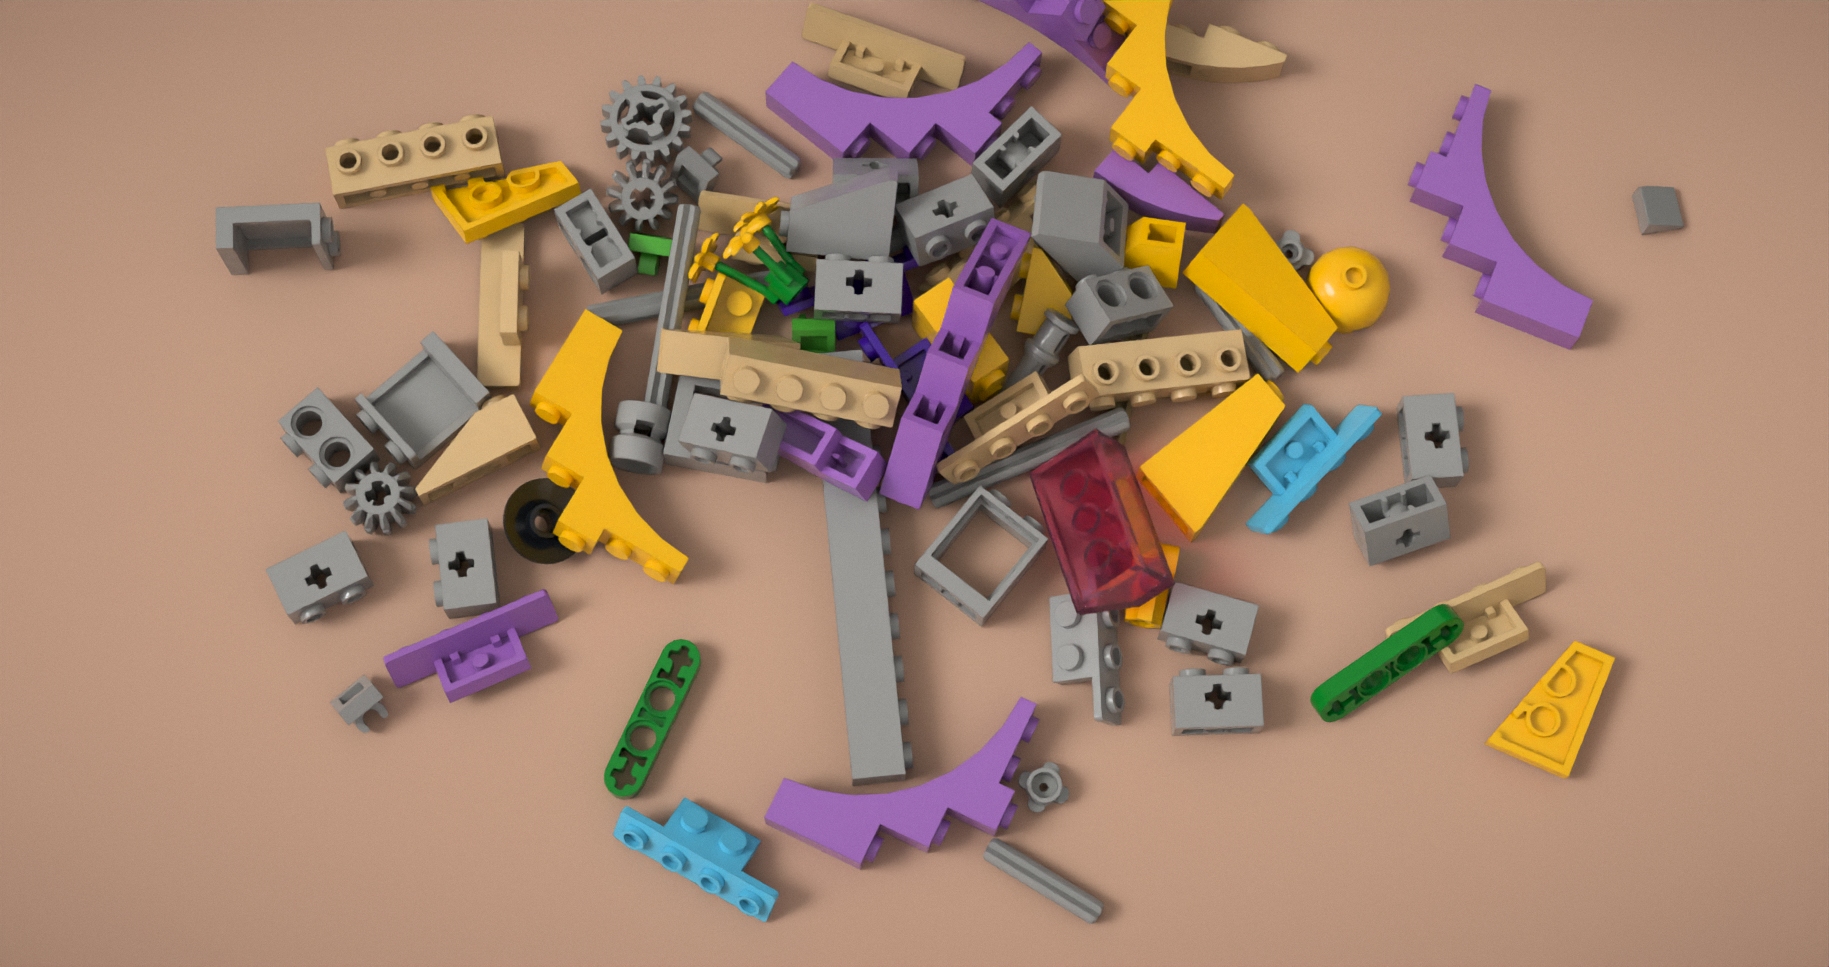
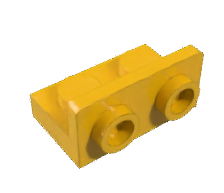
M718 272L716 280L707 278L700 295L699 302L706 304L701 319L698 320L692 317L687 330L751 334L765 296Z

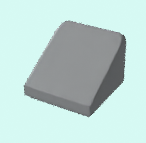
M1642 186L1636 189L1632 198L1641 235L1684 227L1674 187Z

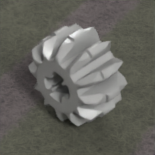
M643 159L642 171H637L635 164L631 160L626 162V170L629 176L627 177L620 171H614L612 178L620 186H608L606 190L608 196L618 198L608 205L609 211L613 213L624 210L619 218V224L622 226L626 225L632 217L635 218L634 224L635 231L637 232L642 231L643 220L647 219L653 230L658 229L659 221L656 215L659 214L664 219L670 220L673 213L666 205H675L679 201L678 195L668 192L677 186L675 178L661 181L665 176L666 167L660 165L654 173H651L650 159ZM646 187L650 189V199H652L650 202L646 199H642L639 203L635 202L634 189L641 192Z
M372 461L370 463L371 474L367 476L362 470L356 469L354 474L359 484L347 483L345 485L346 492L352 497L343 501L347 511H354L350 517L352 523L357 526L365 522L364 529L370 535L377 530L379 524L385 535L391 534L392 528L390 523L395 521L401 528H406L407 522L402 514L416 513V505L409 500L418 496L415 490L416 487L408 486L411 481L409 473L405 471L397 474V467L391 462L381 472L378 463ZM385 491L387 496L384 497V504L377 506L375 501L378 500V493Z

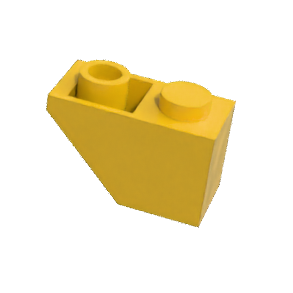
M1142 217L1128 225L1124 267L1133 269L1149 265L1162 287L1176 289L1186 223Z
M1034 244L1032 254L1024 252L1019 277L1027 280L1024 295L1015 294L1010 319L1018 320L1017 332L1032 335L1037 333L1046 319L1044 313L1047 308H1052L1071 319L1072 316L1065 304L1074 294L1049 254L1043 248Z

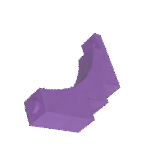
M991 218L952 288L941 328L927 352L916 392L902 415L879 494L916 509L921 508L933 485L937 472L936 465L941 460L950 431L981 351L1010 288L1015 269L1028 247L1032 233Z

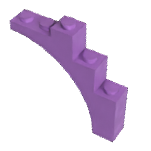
M978 0L1037 30L1075 56L1109 86V80L1105 78L1107 63L1126 38L1113 31L1105 23V16L1102 13L1106 6L1100 0Z
M1029 42L1005 65L979 81L950 92L917 98L878 97L849 91L819 79L792 61L765 91L766 107L832 159L860 158L871 143L869 138H872L896 158H919L923 160L935 147L937 140L934 138H937L972 166V163L1001 136L1002 122L999 120L1005 118L1015 105V95L1022 87L1026 90L1030 89L1042 73L1040 69L1042 52Z
M1475 84L1470 96L1461 95L1452 119L1459 121L1455 133L1446 132L1438 153L1431 151L1425 164L1416 162L1407 184L1414 187L1409 202L1449 217L1440 241L1447 243L1442 255L1443 258L1482 272L1473 294L1474 297L1480 299L1475 313L1570 350L1580 337L1593 300L1562 285L1537 266L1514 241L1497 213L1486 183L1481 152L1483 118L1491 90Z
M1020 697L1004 725L979 752L951 772L920 786L887 794L848 795L816 790L784 778L764 817L765 824L860 870L865 860L871 863L874 862L884 839L877 836L879 831L928 853L932 843L940 846L951 824L950 821L944 819L946 814L991 836H995L999 826L1006 830L1008 829L1018 808V805L1011 802L1015 790L1000 783L1002 779L1008 782L1011 781L1021 760L1014 753L1021 740L1029 743L1040 720L1033 716L1037 704Z

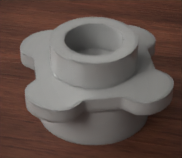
M1288 230L1284 232L1283 238L1276 242V245L1284 255L1287 251L1293 254V257L1287 259L1296 272L1302 266H1310L1313 263L1314 253L1303 246L1298 232Z
M1047 762L1042 768L1036 769L1032 773L1024 771L1019 777L1018 784L1021 788L1025 789L1029 798L1028 808L1035 813L1042 812L1045 806L1055 802L1063 804L1069 797V790L1067 787L1062 786V780L1059 776L1060 769L1055 763ZM1044 783L1048 786V790L1041 791L1039 786Z

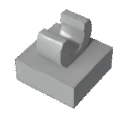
M688 146L677 155L670 178H675L677 185L698 204L701 191L713 192L719 176L718 169L715 166L723 158L711 147L699 155Z
M365 675L330 702L348 725L354 723L363 733L370 731L363 721L365 712L376 710L382 718L385 719L388 716L386 708L380 702L384 697Z

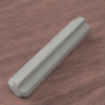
M709 92L701 93L696 99L693 110L697 115L785 178L790 179L801 166L800 157Z
M1195 285L1196 293L1225 331L1242 329L1247 361L1255 372L1265 382L1267 380L1272 382L1277 380L1283 374L1284 367L1269 347Z
M993 838L984 851L983 858L987 862L1087 923H1095L1104 908L1102 901L1000 839Z

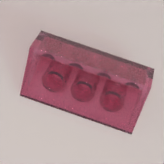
M1095 428L1029 473L1076 613L1085 615L1139 607L1175 584L1124 445Z

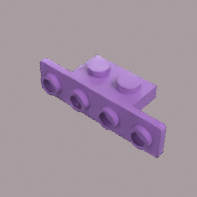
M543 589L493 611L483 613L479 617L460 625L445 629L415 644L405 646L396 652L384 656L383 660L397 688L437 672L449 702L452 703L532 669L519 637L556 622L558 616L547 590Z

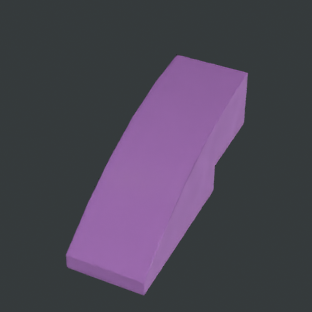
M1113 150L1094 171L1093 178L1105 180L1129 204L1128 209L1139 215L1186 223L1185 230L1215 234L1221 226L1224 213L1159 162L1148 173L1133 160L1128 161Z
M763 403L762 407L773 409L770 404ZM773 409L787 424L777 454L828 483L866 502L869 500L888 465L878 451L843 436L837 428L797 409L791 413Z

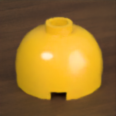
M1354 246L1337 247L1323 254L1310 269L1305 283L1337 325L1338 329L1336 332L1342 334L1352 333L1353 330H1361L1374 325L1386 309L1390 295L1389 275L1381 260L1368 250Z

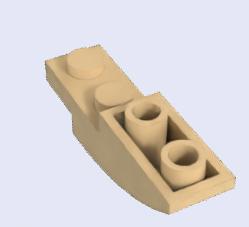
M1166 23L1165 51L1168 74L1216 83H1244L1278 78L1282 72L1287 54L1280 52V49L1272 43L1252 41L1242 37L1236 29L1224 25L1217 27L1209 24L1205 36L1202 38L1197 36L1196 32L1187 26L1180 24L1172 26ZM1125 32L1123 36L1127 39L1129 34Z

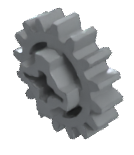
M643 75L638 76L637 86L632 87L628 81L624 80L622 81L624 90L622 94L613 90L610 91V101L613 105H602V114L607 119L600 121L602 132L609 133L605 137L608 148L617 146L616 154L618 159L621 160L629 154L635 167L638 166L641 158L650 159L652 168L655 167L656 157L661 156L665 162L669 163L671 161L669 152L671 149L678 152L684 150L683 142L680 138L691 137V128L686 124L692 122L691 110L685 109L688 106L685 95L675 98L677 90L674 83H671L664 89L662 88L660 77L656 76L651 85L646 84ZM628 106V115L622 118L621 124H619L620 116L623 110ZM645 117H646V119H647L649 122H654V123H652L651 125H648V126H647V124H646L644 121H640V120H641L642 118H645ZM675 118L673 128L666 137L664 135L665 128L671 125L672 119Z

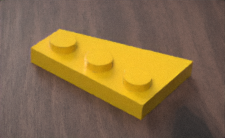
M562 161L512 170L506 179L484 182L483 176L467 179L468 186L446 190L445 184L430 187L434 202L466 244L483 239L513 224L521 223L546 210L561 206L581 194L579 182Z
M1573 641L1488 738L1484 745L1563 779L1569 777L1615 657Z

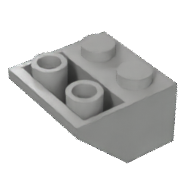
M1051 171L1038 173L1034 197L1033 225L1031 227V237L1037 246L1043 248L1058 262L1061 269L1069 273L1077 282L1091 274L1103 276L1124 268L1129 204L1105 180Z

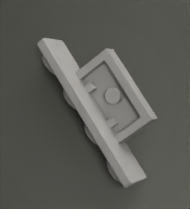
M1092 548L1086 550L1088 591L1049 597L1053 683L1064 685L1092 681L1095 721L1115 726L1121 725V712L1124 710L1125 704L1119 682L1122 653L1117 642V626L1120 623V611L1115 601V584L1118 580V569L1112 554Z

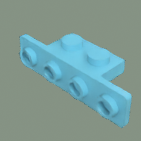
M1303 404L1247 463L1273 494L1246 522L1247 527L1251 531L1263 534H1270L1281 529L1289 519L1288 514L1298 503L1309 499L1318 488L1317 483L1328 472L1337 469L1345 461V453L1356 442L1365 439L1373 431L1374 423L1382 415L1379 409L1373 406L1357 405L1333 430L1312 405Z
M685 797L664 827L632 808L624 807L613 833L616 839L622 841L628 848L637 850L659 862L665 869L676 872L694 882L707 893L715 894L738 907L744 914L754 916L762 922L767 921L779 893L743 872L756 853L761 840Z

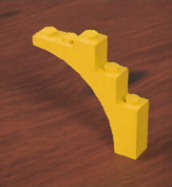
M1103 0V4L1106 6L1102 13L1105 16V23L1113 31L1124 35L1125 32L1129 34L1107 63L1105 78L1109 80V86L1116 93L1126 98L1129 95L1133 97L1132 101L1110 129L1109 141L1113 143L1112 148L1128 161L1136 159L1141 164H1144L1152 152L1157 154L1156 159L1165 168L1172 172L1180 170L1191 178L1192 186L1200 193L1211 197L1213 194L1222 200L1231 189L1235 175L1207 151L1189 128L1175 100L1166 67L1165 30L1167 17L1174 0Z
M585 309L535 389L529 406L535 409V413L546 422L551 424H557L558 422L564 426L548 451L541 469L547 472V477L555 484L564 488L571 486L576 489L558 519L553 534L559 536L558 540L566 548L575 552L583 550L588 554H591L598 541L605 544V549L613 556L622 560L629 558L643 566V571L654 580L659 582L667 580L674 584L689 558L664 541L636 512L621 489L606 452L601 424L602 387L608 362L617 346L622 330Z

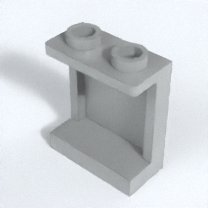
M320 203L216 207V250L231 275H249V250L313 247L325 270L334 269V256H340L341 243L339 231H334L333 219L326 216Z
M434 331L420 342L423 348L420 353L365 398L360 393L355 398L361 410L356 416L372 434L379 430L388 440L384 447L400 465L407 461L415 470L455 438L473 414L482 409L481 405L492 398L490 392Z

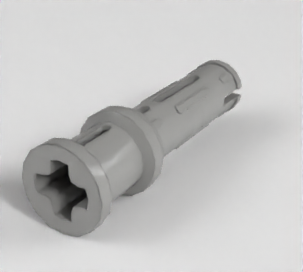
M1047 308L1044 313L1046 319L1035 336L1027 338L1025 341V354L998 394L1035 371L1042 376L1048 367L1057 365L1060 360L1059 352L1071 334L1076 335L1080 330L1078 325L1060 312Z

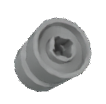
M637 400L619 402L614 428L619 434L611 437L608 452L611 466L637 474L656 475L662 473L665 446L661 441L667 437L672 411L650 402Z

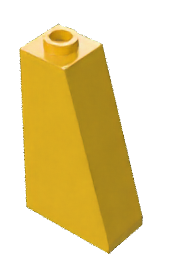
M1243 203L1182 273L1297 373L1309 361L1317 366L1332 349L1333 346L1328 342V339L1338 327L1250 208Z
M1256 374L1138 469L1136 479L1190 543L1199 536L1246 468L1247 463L1252 459L1275 426L1286 406L1282 402L1284 396L1280 389L1270 380L1265 382L1259 374Z

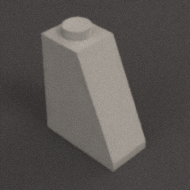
M888 166L792 196L790 211L781 210L779 236L787 237L786 251L825 256L828 254H845L854 259L868 260L872 256L889 257L898 184V167Z

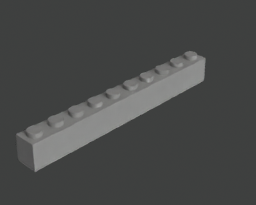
M862 349L819 353L863 362ZM816 417V419L837 428L843 436L878 451L881 455L880 445H872L870 430L874 429L859 426L854 420L838 418L835 421H827ZM822 479L852 786L905 781V769L913 768L911 742H902L901 725H909L907 700L906 698L898 699L896 682H904L902 655L893 656L892 640L900 639L898 614H889L888 597L895 596L893 570L885 571L883 555L891 554L889 528L880 529L879 513L887 512L886 496L879 494L881 487H876L866 502Z

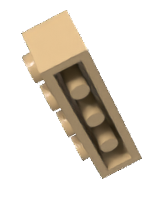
M481 114L468 115L463 117L460 122L446 125L439 122L426 123L421 125L418 130L404 133L397 130H389L378 134L377 138L368 140L343 139L336 142L335 146L325 148L333 196L339 209L430 192L431 186L445 184L446 188L468 184L467 179L482 176L484 181L506 177L493 116L485 117Z
M1242 329L1078 346L1067 356L1070 379L1072 380L1076 376L1083 374L1099 392V395L1089 403L1090 411L1108 410L1116 406L1115 402L1130 401L1133 407L1146 406L1156 403V398L1171 396L1172 402H1184L1197 398V393L1212 392L1213 398L1227 397L1250 380Z
M733 336L728 338L720 374V395L727 396L731 401L751 404L753 401L770 404L775 410L787 413L794 412L796 409L813 412V415L817 418L827 421H835L838 418L854 420L859 426L868 429H879L881 426L893 427L902 390L899 369Z

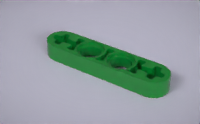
M1441 604L1431 608L1318 686L1311 695V705L1325 722H1334L1345 717L1455 641L1463 631V621L1448 604Z
M684 639L673 640L663 649L609 760L604 773V782L610 794L618 799H632L643 789L698 675L701 658L699 650L692 642ZM683 650L688 651V658L693 664L690 667L683 665L680 668L677 681L684 682L682 688L669 679L659 678L662 672L668 677L671 676L674 670V662L670 656L672 654L680 655ZM659 688L669 689L675 695L673 706L666 711L655 710L650 704L651 694ZM642 727L650 728L656 734L655 744L652 748L645 751L637 750L631 744L633 732ZM624 751H627L635 759L647 760L644 767L635 762L631 770L632 778L636 780L633 786L626 784L622 790L617 789L618 783L613 774L615 772L623 773L629 763L628 758L621 757Z

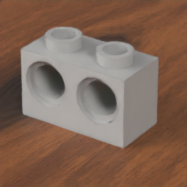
M591 188L554 209L560 230L601 295L638 274L634 255Z
M1149 265L1133 269L1124 267L1103 276H1098L1097 274L1088 275L1076 284L1075 293L1065 304L1089 345L1106 343L1154 331L1174 307Z
M318 387L278 420L285 432L280 439L296 457L304 453L311 460L313 465L308 470L324 488L332 484L342 493L347 483H354L357 480L354 474L356 469H360L365 473L370 469L372 461L378 462L380 460L374 448ZM318 420L322 422V427L317 434L312 436L302 435V429L309 421ZM336 452H350V458L345 465L341 467L330 465V459Z

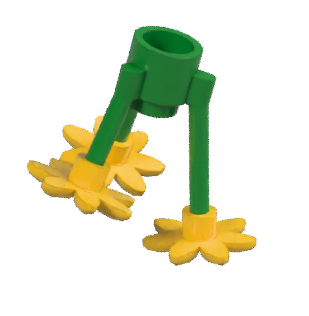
M773 197L765 203L759 202L755 206L754 212L744 213L741 216V220L733 228L735 233L740 231V236L732 238L723 252L724 259H727L730 255L735 256L741 247L748 254H755L771 270L764 278L770 284L768 287L721 262V257L714 254L718 247L716 242L719 238V233H714L704 240L701 248L702 253L694 256L695 263L689 270V279L696 283L702 270L705 271L707 269L711 272L717 270L762 294L773 305L779 299L786 306L789 305L810 280L803 275L806 270L786 251V247L771 228L772 221L767 215L780 207L777 204L780 199ZM756 231L759 233L763 232L783 261L781 260L777 263L759 246L761 242L753 234Z

